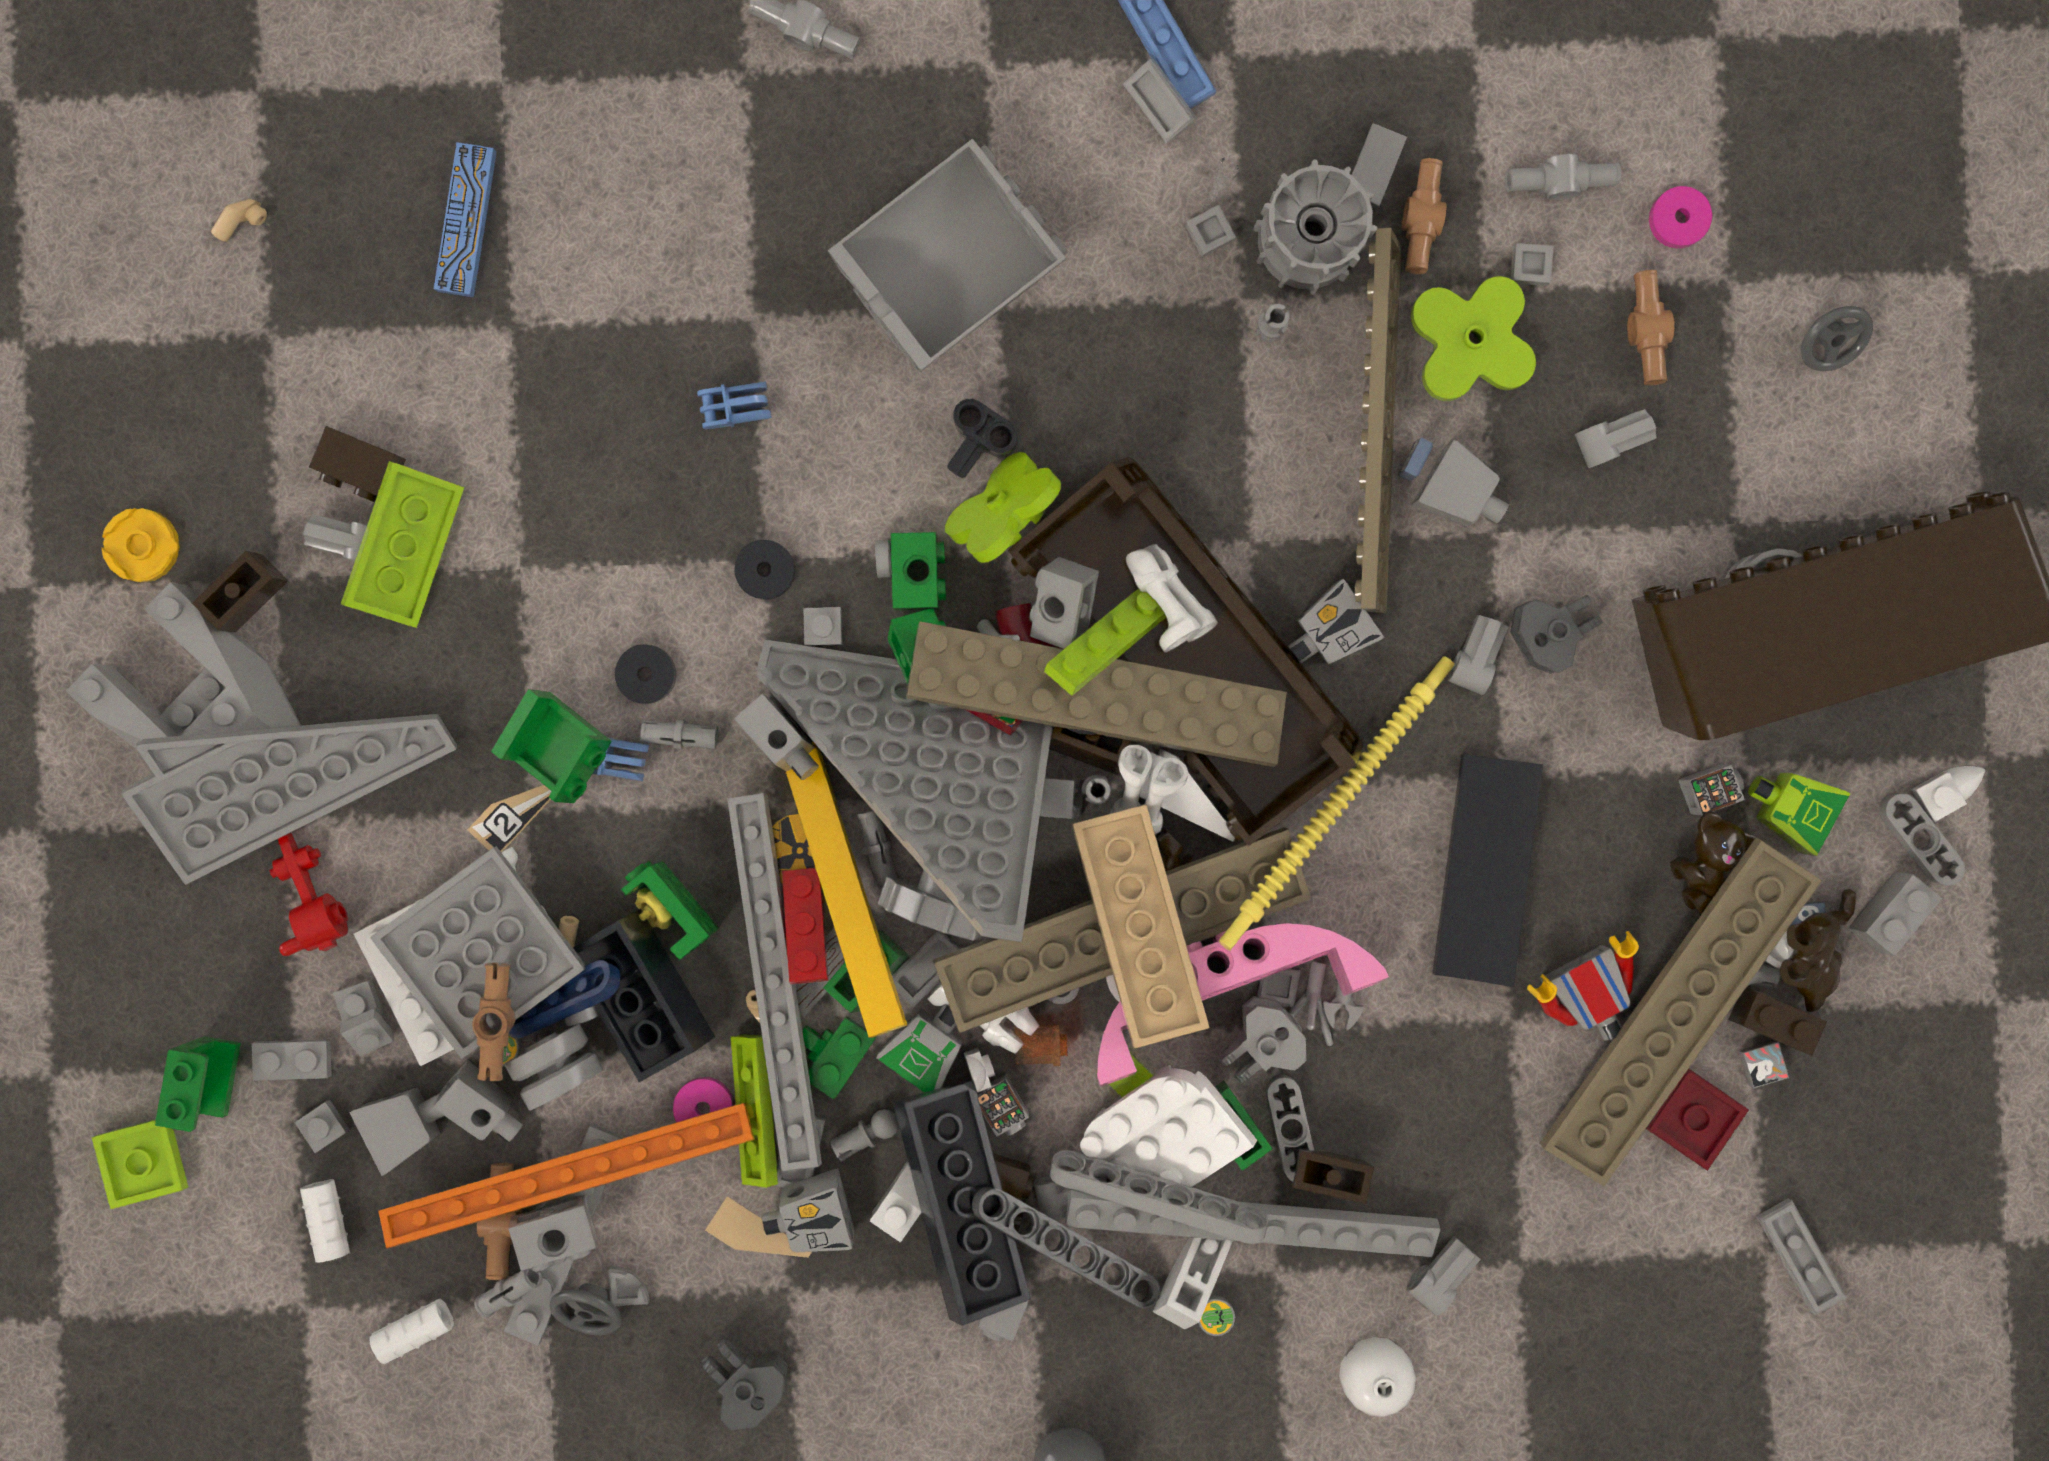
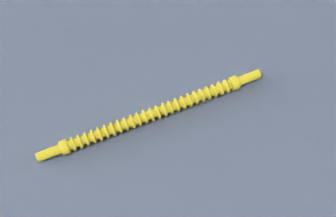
M1443 656L1422 683L1415 684L1410 691L1411 696H1407L1404 699L1406 704L1398 706L1400 712H1393L1392 718L1394 720L1386 721L1387 728L1380 729L1381 736H1374L1373 741L1375 744L1367 745L1368 752L1361 753L1362 760H1358L1355 769L1351 768L1348 771L1349 777L1343 776L1341 779L1343 784L1335 786L1337 792L1329 793L1330 801H1323L1322 805L1324 808L1316 810L1317 817H1310L1311 825L1303 826L1304 834L1298 833L1296 836L1298 841L1290 843L1292 849L1284 850L1285 858L1277 859L1278 867L1272 866L1270 869L1272 874L1264 876L1266 882L1264 884L1258 883L1259 891H1252V899H1246L1240 906L1241 913L1218 941L1224 948L1231 951L1253 922H1259L1264 916V907L1270 908L1271 906L1269 900L1277 899L1276 891L1284 890L1282 884L1290 882V874L1296 875L1297 870L1295 867L1303 866L1302 858L1310 857L1308 851L1315 850V842L1323 840L1321 834L1329 833L1328 825L1336 824L1334 818L1342 816L1341 809H1348L1347 801L1355 800L1354 792L1360 793V785L1368 783L1366 777L1374 775L1373 768H1380L1379 760H1386L1387 756L1385 753L1393 751L1392 744H1399L1398 736H1405L1406 732L1404 729L1412 727L1411 720L1416 721L1418 719L1417 712H1424L1423 705H1429L1435 698L1434 691L1454 667L1451 659Z

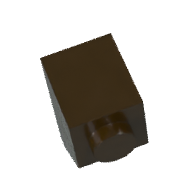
M1300 1150L1292 1187L1367 1204L1374 1166L1362 1159L1331 1152Z

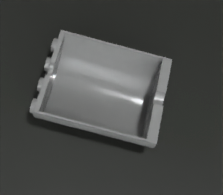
M973 138L828 250L840 272L853 285V291L899 351L906 359L909 358L919 372H922L1066 260L1064 255L1067 253V250L1061 240L1055 234L1049 237L1041 227L1044 224V220L1039 212L1031 204L1026 208L1022 205L1018 197L1021 191L1009 175H1006L1004 178L995 168L998 162L992 152L985 145L980 148Z

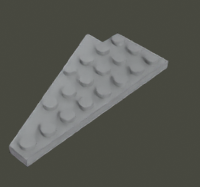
M438 714L142 739L137 742L135 747L153 774L123 788L121 795L186 885L456 750L457 744Z

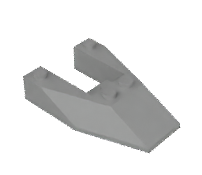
M170 582L144 610L198 660L205 669L163 713L157 710L112 665L91 664L66 690L93 718L134 748H136L137 742L142 739L301 726L268 661L237 632L217 630L192 604L199 595L188 585Z

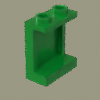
M528 689L491 752L501 760L518 763L552 791L549 798L554 802L575 803L586 791L587 782L594 770L604 761L606 750L612 741L551 692Z
M650 861L645 864L642 863L625 877L629 882L621 889L625 895L636 892L647 885L687 933L670 948L679 960L695 950L720 929L663 861L652 864Z
M204 1036L169 1049L155 1126L191 1132L196 1129L199 1114L221 1118L228 1116L241 1043Z

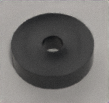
M757 540L749 543L740 551L735 561L734 572L737 583L744 592L757 599L770 600L780 597L790 588L795 577V564L788 550L779 543L771 540ZM763 563H768L771 566V573L766 577L760 576L758 572L759 566Z
M647 644L636 645L626 650L620 656L615 667V681L620 692L629 700L641 704H652L661 701L672 691L676 682V668L672 658L663 649ZM644 667H648L652 672V676L648 681L641 680L639 675Z

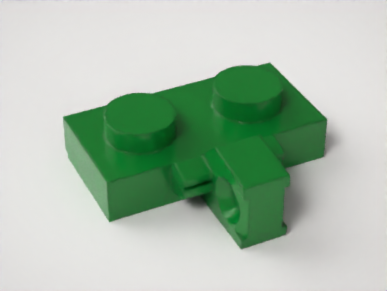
M847 1016L835 1033L826 1029L821 1035L808 1025L802 1030L804 1045L811 1050L808 1058L814 1062L808 1071L810 1084L833 1100L876 1039V1037H868L867 1030Z

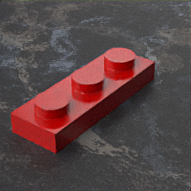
M816 868L782 871L789 983L792 985L829 981L823 894Z

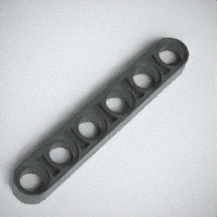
M984 1187L974 1195L972 1210L981 1221L1129 1304L1145 1309L1152 1307L1158 1301L1161 1293L1158 1280L1147 1272L1002 1190ZM995 1194L999 1199V1209L994 1215L987 1216L983 1210L984 1200L989 1195ZM1026 1212L1030 1217V1225L1025 1232L1018 1233L1014 1228V1219L1019 1213ZM1056 1229L1060 1234V1243L1057 1248L1048 1250L1044 1244L1045 1235L1048 1231ZM1086 1246L1090 1251L1089 1262L1083 1267H1078L1075 1263V1253L1080 1247ZM1116 1263L1120 1269L1119 1278L1114 1283L1108 1284L1104 1276L1105 1269L1108 1265ZM1141 1280H1146L1149 1285L1148 1295L1143 1300H1137L1134 1295L1135 1285Z

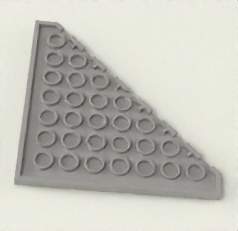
M765 640L757 668L758 678L981 936L1022 942L1052 726L1023 721L1010 736L965 709L907 699L908 684L897 659Z

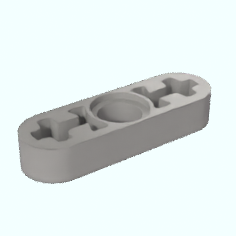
M1892 793L1885 796L1879 805L1881 819L1926 877L1935 884L1946 886L1957 884L1965 873L1964 862L1915 798L1901 793ZM1894 803L1905 804L1906 807L1902 810L1908 820L1914 821L1918 819V822L1909 825L1903 817L1893 816V813L1896 811ZM1923 828L1929 833L1930 842L1925 849L1919 850L1913 843V836L1917 830ZM1935 854L1940 861L1950 862L1951 865L1947 868L1950 874H1938L1942 869L1939 862L1934 858L1926 859V857Z
M1278 1075L1268 1082L1266 1097L1282 1167L1286 1176L1293 1181L1296 1170L1290 1169V1166L1294 1165L1296 1160L1293 1150L1290 1149L1285 1152V1147H1298L1305 1142L1307 1146L1305 1148L1299 1147V1151H1314L1301 1090L1291 1077ZM1285 1084L1288 1089H1293V1093L1288 1094V1103L1291 1109L1298 1106V1112L1286 1111L1277 1116V1110L1284 1111L1280 1098L1273 1097V1093L1279 1091L1278 1085ZM1288 1119H1296L1302 1126L1301 1133L1294 1139L1285 1138L1281 1133L1282 1124Z

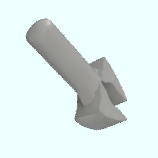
M1339 984L1337 985L1336 996L1330 1002L1322 1000L1325 1016L1332 1028L1335 1025V1013L1341 1008L1342 1004H1344L1343 1007L1347 1011L1346 1030H1349L1358 1021L1364 1009L1363 1006L1353 1003L1351 994L1343 996Z

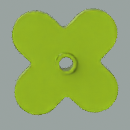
M1502 276L1489 278L1475 290L1469 301L1462 299L1446 288H1431L1422 293L1414 302L1411 309L1412 325L1420 336L1433 344L1434 349L1422 370L1423 386L1433 398L1440 401L1456 400L1469 391L1478 377L1501 390L1519 388L1532 377L1536 367L1535 354L1525 341L1512 333V327L1521 316L1525 305L1523 291L1515 281ZM1470 332L1474 333L1478 337V344L1472 343L1470 341Z
M1014 453L1004 459L994 469L984 492L967 499L951 513L945 524V532L955 543H967V550L978 562L986 563L1000 556L1008 547L1016 544L1023 538L1019 532L1030 521L1035 525L1038 523L1044 510L1057 497L1061 489V481L1049 468L1037 469L1036 464L1026 453Z

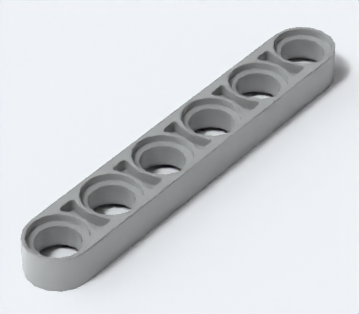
M1059 1151L1055 1153L1052 1159L1050 1177L1060 1186L1244 1243L1256 1244L1265 1238L1269 1223L1268 1216L1264 1211L1255 1206L1098 1158L1088 1157L1075 1151ZM1060 1166H1069L1076 1169V1171H1065ZM1096 1177H1105L1112 1182H1101ZM1132 1188H1141L1146 1190L1148 1193H1137L1133 1191ZM1168 1199L1180 1200L1185 1204L1176 1205L1169 1202ZM1204 1211H1216L1222 1216H1211ZM1241 1222H1252L1256 1224L1258 1228H1251L1245 1226Z

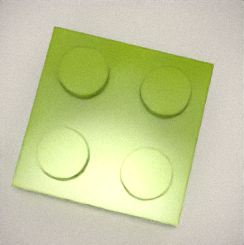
M155 1119L91 1137L110 1210L183 1191L189 1187L173 1129L155 1126Z

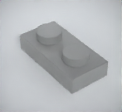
M331 1039L257 1041L252 1043L253 1081L322 1079L331 1077Z

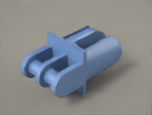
M766 381L726 387L723 384L721 387L697 391L698 397H702L703 406L700 407V413L705 415V423H702L703 429L735 427L734 424L772 418L770 410H756L735 414L737 411L762 408L768 405L765 395L733 398L734 396L766 391ZM723 395L724 403L714 404L713 396ZM725 411L726 419L716 420L715 412Z
M609 738L612 742L606 750V757L598 769L594 770L593 774L643 782V773L610 767L612 762L640 767L645 766L646 759L615 754L613 752L614 747L648 752L649 745Z

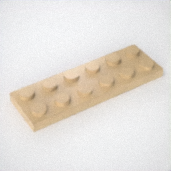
M1147 805L1074 823L1072 825L1133 1049L1210 1028Z

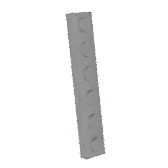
M592 1123L588 1128L579 1151L626 1137ZM607 1184L561 1197L558 1203L585 1195L593 1219ZM549 1230L544 1234L546 1239L551 1242H559L564 1239L563 1233L559 1230ZM569 1257L554 1261V1264L549 1268L540 1271L543 1277L541 1286L522 1296L521 1301L514 1306L504 1332L537 1346L541 1343L552 1317L549 1306L550 1300L555 1294L563 1291L575 1260H570Z

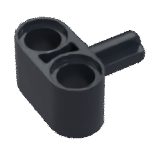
M964 399L956 405L953 411L954 424L965 440L947 465V468L953 474L960 478H965L983 451L997 458H1005L1015 451L1017 447V431L1009 421L975 399ZM968 409L977 411L981 416L979 423L973 427H967L960 422L961 414ZM1004 430L1010 434L1012 440L1007 447L998 448L990 441L992 434L996 431Z

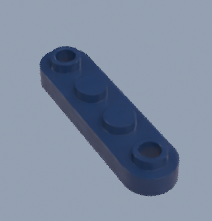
M597 960L584 966L585 970L517 1018L514 1026L509 1031V1036L521 1039L609 999L619 988V969L604 960Z

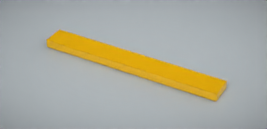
M812 742L815 747L808 754L819 765L817 770L804 780H801L792 769L786 771L867 1034L868 1037L873 1038L907 1025L821 751Z

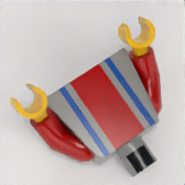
M1626 931V938L1621 943H1619L1615 936L1609 938V943L1614 948V953L1611 948L1599 945L1546 975L1542 974L1541 978H1539L1542 985L1535 989L1529 984L1527 990L1537 998L1544 1013L1566 1026L1576 1025L1583 1030L1590 1029L1596 1025L1604 1041L1616 1038L1622 1026L1615 1014L1630 1006L1628 996L1633 990V955L1638 951L1639 945L1632 934Z

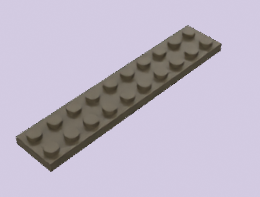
M1377 228L1375 240L1369 242V262L1374 264V278L1368 279L1367 298L1368 301H1373L1372 316H1367L1366 338L1371 339V354H1365L1364 373L1365 377H1370L1369 391H1364L1362 403L1363 413L1368 414V429H1362L1361 449L1362 452H1367L1366 467L1360 468L1359 476L1360 489H1365V504H1360L1358 508L1359 527H1364L1363 542H1358L1356 551L1357 564L1362 565V580H1356L1355 601L1361 602V609L1369 613L1387 614L1401 244L1392 228Z
M919 622L906 693L907 699L1067 729L1085 730L1099 735L1270 767L1278 764L1287 692L1116 659L1072 696L1044 672L1047 663L1064 649L1024 641H1014L1013 639L931 623Z
M1285 827L1264 834L1250 846L1243 842L1166 871L1186 946L1227 931L1241 913L1240 906L1246 899H1252V891H1259L1258 883L1264 884L1266 882L1264 876L1272 874L1271 867H1278L1277 859L1285 858L1284 850L1292 849L1290 843L1293 841L1289 829ZM1296 866V875L1290 874V882L1282 884L1284 887L1283 891H1276L1277 899L1269 900L1271 906L1270 908L1264 907L1265 913L1263 917L1311 899L1301 867ZM1093 900L1024 925L1022 942L989 938L933 959L959 1033L1113 975Z
M1755 838L1624 1023L1616 1038L1612 1040L1540 1142L1541 1146L1597 1183L1605 1186L1822 880L1762 840Z

